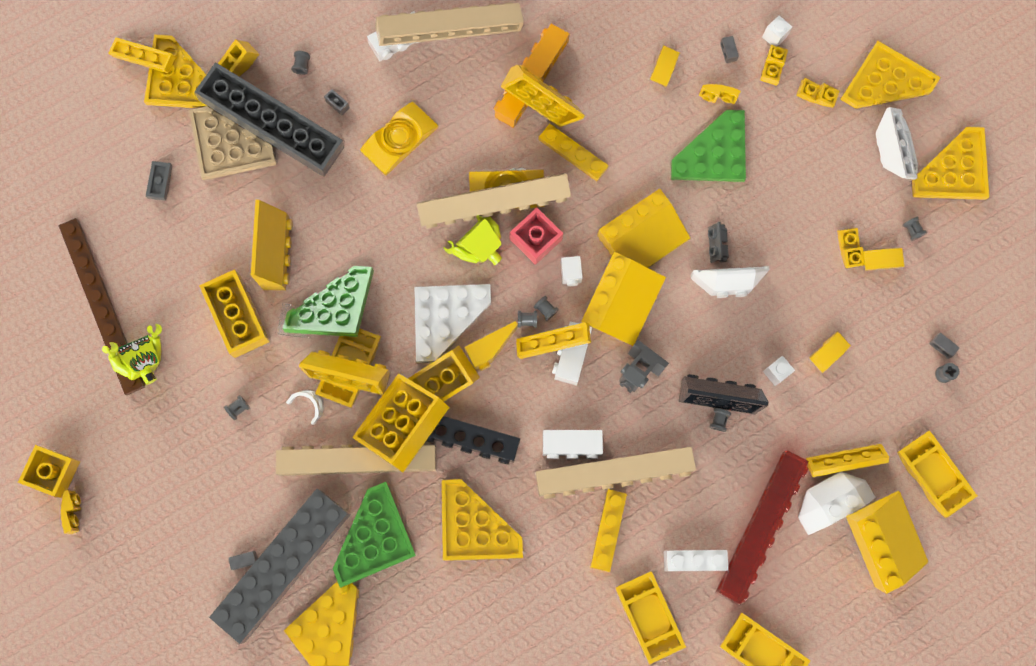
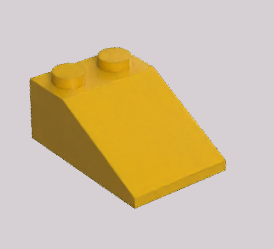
M458 345L407 379L436 395L444 402L473 384L480 376L460 345Z

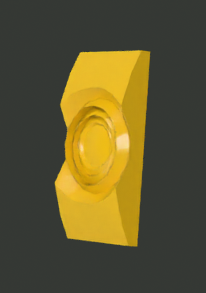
M411 102L397 111L384 127L374 132L362 146L360 152L386 176L438 128V125L414 102Z
M544 169L470 171V192L543 178ZM532 204V205H530V208L545 207V205H544V206H537V204Z
M359 328L357 337L339 336L331 356L343 355L349 357L348 360L356 362V359L367 361V365H371L381 336ZM321 380L315 394L352 408L361 390Z
M930 430L897 452L907 472L919 483L927 499L944 518H948L978 496Z
M652 571L615 587L622 607L649 664L686 648Z
M740 613L719 646L745 666H808L811 661L743 613Z

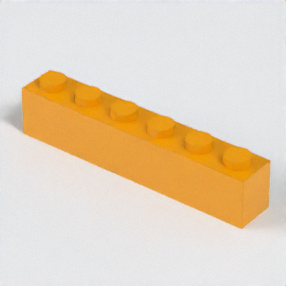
M551 23L548 29L545 28L542 31L539 43L536 42L533 45L530 57L524 59L522 66L526 67L532 75L542 78L544 82L567 46L570 33ZM505 90L502 100H498L494 106L495 118L514 128L528 105Z

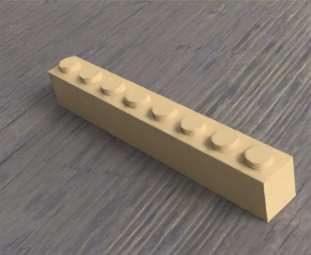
M508 2L501 5L489 4L481 7H456L451 10L437 9L430 12L418 11L410 14L381 15L376 17L375 28L379 46L518 32L521 31L524 21L520 4Z
M563 173L417 203L421 226L433 228L437 227V223L441 222L449 225L456 223V219L463 218V221L473 220L476 215L489 217L493 216V212L497 211L504 214L512 212V208L519 207V210L529 209L532 204L544 206L548 205V201L556 200V203L567 201V197H571L567 174Z
M425 442L404 472L436 471L435 445H431V442ZM362 444L361 448H353V445H341V448L323 445L321 449H314V446H302V450H294V447L287 446L282 447V450H276V475L279 476L401 472Z
M692 447L536 471L535 474L539 496H544V499L555 498V494L563 493V496L574 495L577 490H583V493L595 491L594 488L602 487V490L612 489L614 484H621L622 487L631 486L633 481L641 480V484L653 482L652 478L660 477V481L672 479V475L679 474L680 478L691 476V472H694L696 467Z

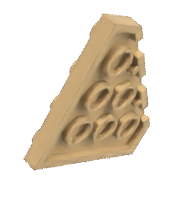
M208 106L189 110L200 173L203 180L277 165L273 146L268 142H264L253 133L241 128Z

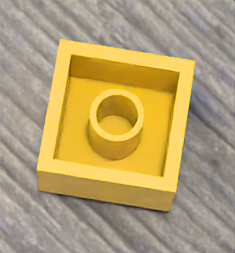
M35 445L18 483L53 497L62 498L64 491L68 490L81 461Z

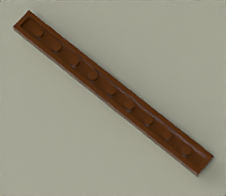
M74 218L58 225L105 346H108L109 350H111L110 342L116 343L118 348L128 344L79 220ZM116 372L125 395H130L145 388L141 377L130 380L128 377Z

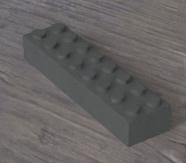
M216 62L194 92L200 102L323 177L326 176L344 149L342 139Z
M316 489L209 618L239 644L245 643L349 518L350 514L324 492Z

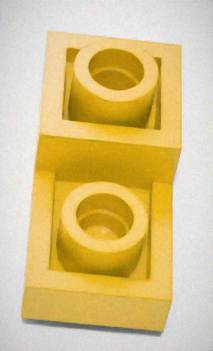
M771 44L760 81L778 85L788 49Z
M663 45L649 80L667 87L680 52Z
M804 78L801 80L796 96L815 104L833 108L839 90L825 83L819 85Z
M706 84L702 86L699 96L708 102L712 101L715 103L719 97L726 103L735 104L741 91L729 86Z
M858 228L837 230L845 268L864 266L863 247L860 246Z
M902 248L863 251L865 271L905 267Z
M837 331L809 359L823 373L851 345Z
M71 490L64 491L61 503V521L64 534L79 532V519L74 512L81 510V498L78 493Z

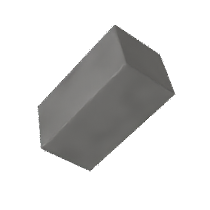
M734 37L722 38L720 45L725 62L737 61L739 55Z
M333 89L324 96L325 101L340 115H343L350 109L349 104Z
M942 333L937 334L929 343L948 359L953 357L960 348Z
M256 551L229 557L231 570L253 565L257 560Z

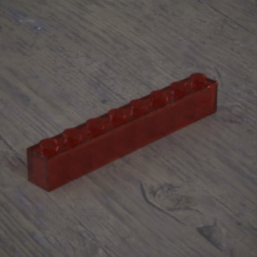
M788 450L782 453L728 565V571H725L715 593L738 605L746 602L750 593L748 591L750 584L753 585L758 577L756 572L759 566H763L767 558L765 553L774 544L775 538L773 536L776 530L779 531L783 525L784 520H782V517L791 508L792 502L790 500L800 489L798 483L801 477L804 478L809 468L806 467L809 462L808 460Z

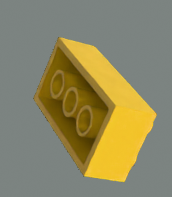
M235 269L199 285L225 346L232 357H239L270 342L243 280Z

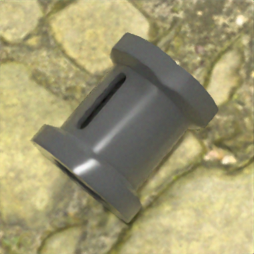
M295 51V62L291 70L296 74L306 75L308 73L307 63L310 60V54L304 51Z
M915 217L903 224V227H906L911 235V241L927 234V231L923 230L919 223V217Z
M544 296L534 305V308L538 309L545 316V320L548 321L559 309L555 308L547 300L548 298Z
M518 310V328H521V326L537 328V311L523 313Z
M947 363L936 369L935 377L939 382L947 383L956 379L960 371L958 366L953 363Z
M239 395L237 400L229 406H224V409L233 420H236L239 414L244 410H249L250 407Z
M714 408L715 416L713 423L710 424V428L726 432L728 417L731 416V412Z

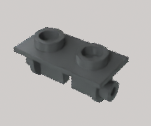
M717 222L708 227L710 263L718 260L720 262H727L729 258L728 245H722V242H728L727 228H725L724 224Z

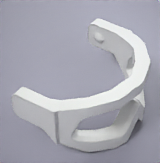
M303 390L292 394L286 402L288 405L299 395L310 398L315 407V417L312 419L311 424H316L323 415L324 403L322 397L316 395L315 391Z

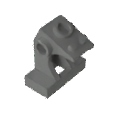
M637 340L628 353L635 360L631 365L627 363L621 370L623 375L619 380L621 382L619 385L625 386L629 393L635 392L638 387L643 388L648 382L647 375L650 371L659 377L669 363L641 341ZM638 362L647 368L645 372L636 366Z

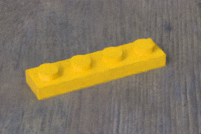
M116 37L108 53L112 57L165 73H169L176 58L172 53Z
M550 123L538 138L539 141L595 181H598L608 169L609 165Z
M584 322L516 339L517 357L523 359L591 343L589 324Z
M882 444L806 458V465L812 477L889 463V455Z
M607 489L590 568L606 572L611 570L627 497L626 493Z

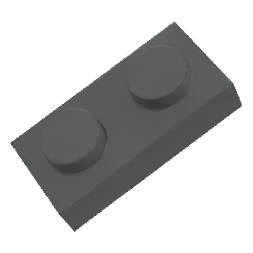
M152 161L146 190V197L148 199L166 201L173 167L171 163Z

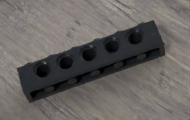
M443 416L426 441L434 443V440L442 442L441 445L448 448L457 446L461 448L460 451L471 454L474 451L480 453L479 456L482 458L490 459L495 457L498 458V462L509 465L510 462L514 463L521 438ZM440 426L447 428V432L443 436L436 434V430ZM461 431L466 434L463 441L455 439L457 432ZM477 437H482L485 440L484 444L480 447L475 446L473 443ZM500 442L504 447L503 450L495 452L492 449L494 443Z

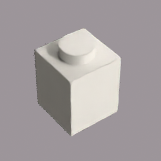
M778 16L767 26L762 38L770 45L779 46L789 35L792 26L781 16Z
M580 256L561 258L562 284L577 286L578 283L582 282Z
M781 356L767 367L763 373L776 386L795 370Z

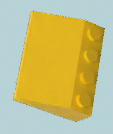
M517 64L511 67L501 85V88L559 127L581 120L585 116L569 97L562 96L555 87L548 86L543 82L542 78L532 75L522 65Z
M660 188L600 228L597 235L611 255L616 252L647 268L690 240V236L673 205Z
M255 200L251 276L263 290H286V285H289L290 281L287 266H290L291 263L288 248H291L292 245L291 237H289V230H292L293 227L292 219L289 218L287 212L261 200Z
M614 252L581 322H587L589 326L634 346L666 277Z
M318 350V353L312 351L299 364V368L309 378L380 395L385 393L390 376L389 370L384 365L375 364V366L367 365V361L356 359V362L348 360L349 357L337 355V357L329 356L330 353L323 350Z
M398 373L352 438L404 473L450 407L436 395Z
M896 491L846 516L874 586L885 594L905 585L928 563L900 491Z

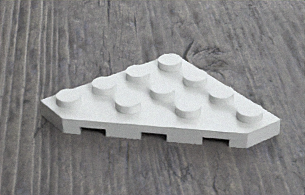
M490 284L414 287L416 362L428 363L440 358L458 340L460 335L478 319L481 313L491 305Z

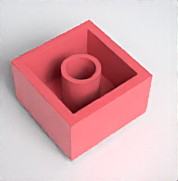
M535 208L510 231L509 239L536 265L562 241L563 232L538 208Z

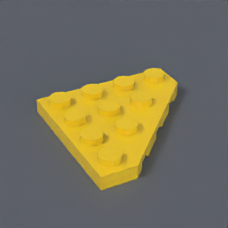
M154 34L152 48L172 53L176 58L169 73L149 68L144 103L146 105L185 108L207 106L200 102L194 93L206 76L204 71L194 62L173 36Z
M877 41L840 100L857 109L929 95L941 77Z
M966 127L917 174V179H912L913 197L988 199L989 184L985 127Z
M462 479L442 480L443 561L523 558L522 537L487 505Z
M336 582L283 630L310 666H350L354 643L353 632L357 616L356 605L357 598H359V589L354 583L340 588L338 582Z

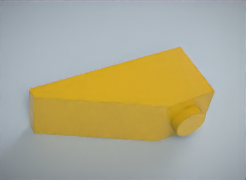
M235 39L218 64L237 76H241L251 67L260 54L249 42Z
M516 321L464 347L475 370L480 369V371H483L491 366L490 363L494 361L516 331L518 325Z

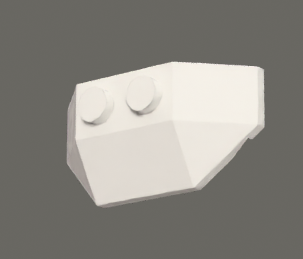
M889 107L886 109L876 131L883 168L902 178L915 180L917 179L918 162L911 132L906 120L902 116V110Z
M769 266L693 270L690 276L696 284L711 296H717V298H726L728 295L745 297L770 269Z
M838 472L806 490L798 519L807 534L810 535L866 506L876 497L866 480L845 472Z

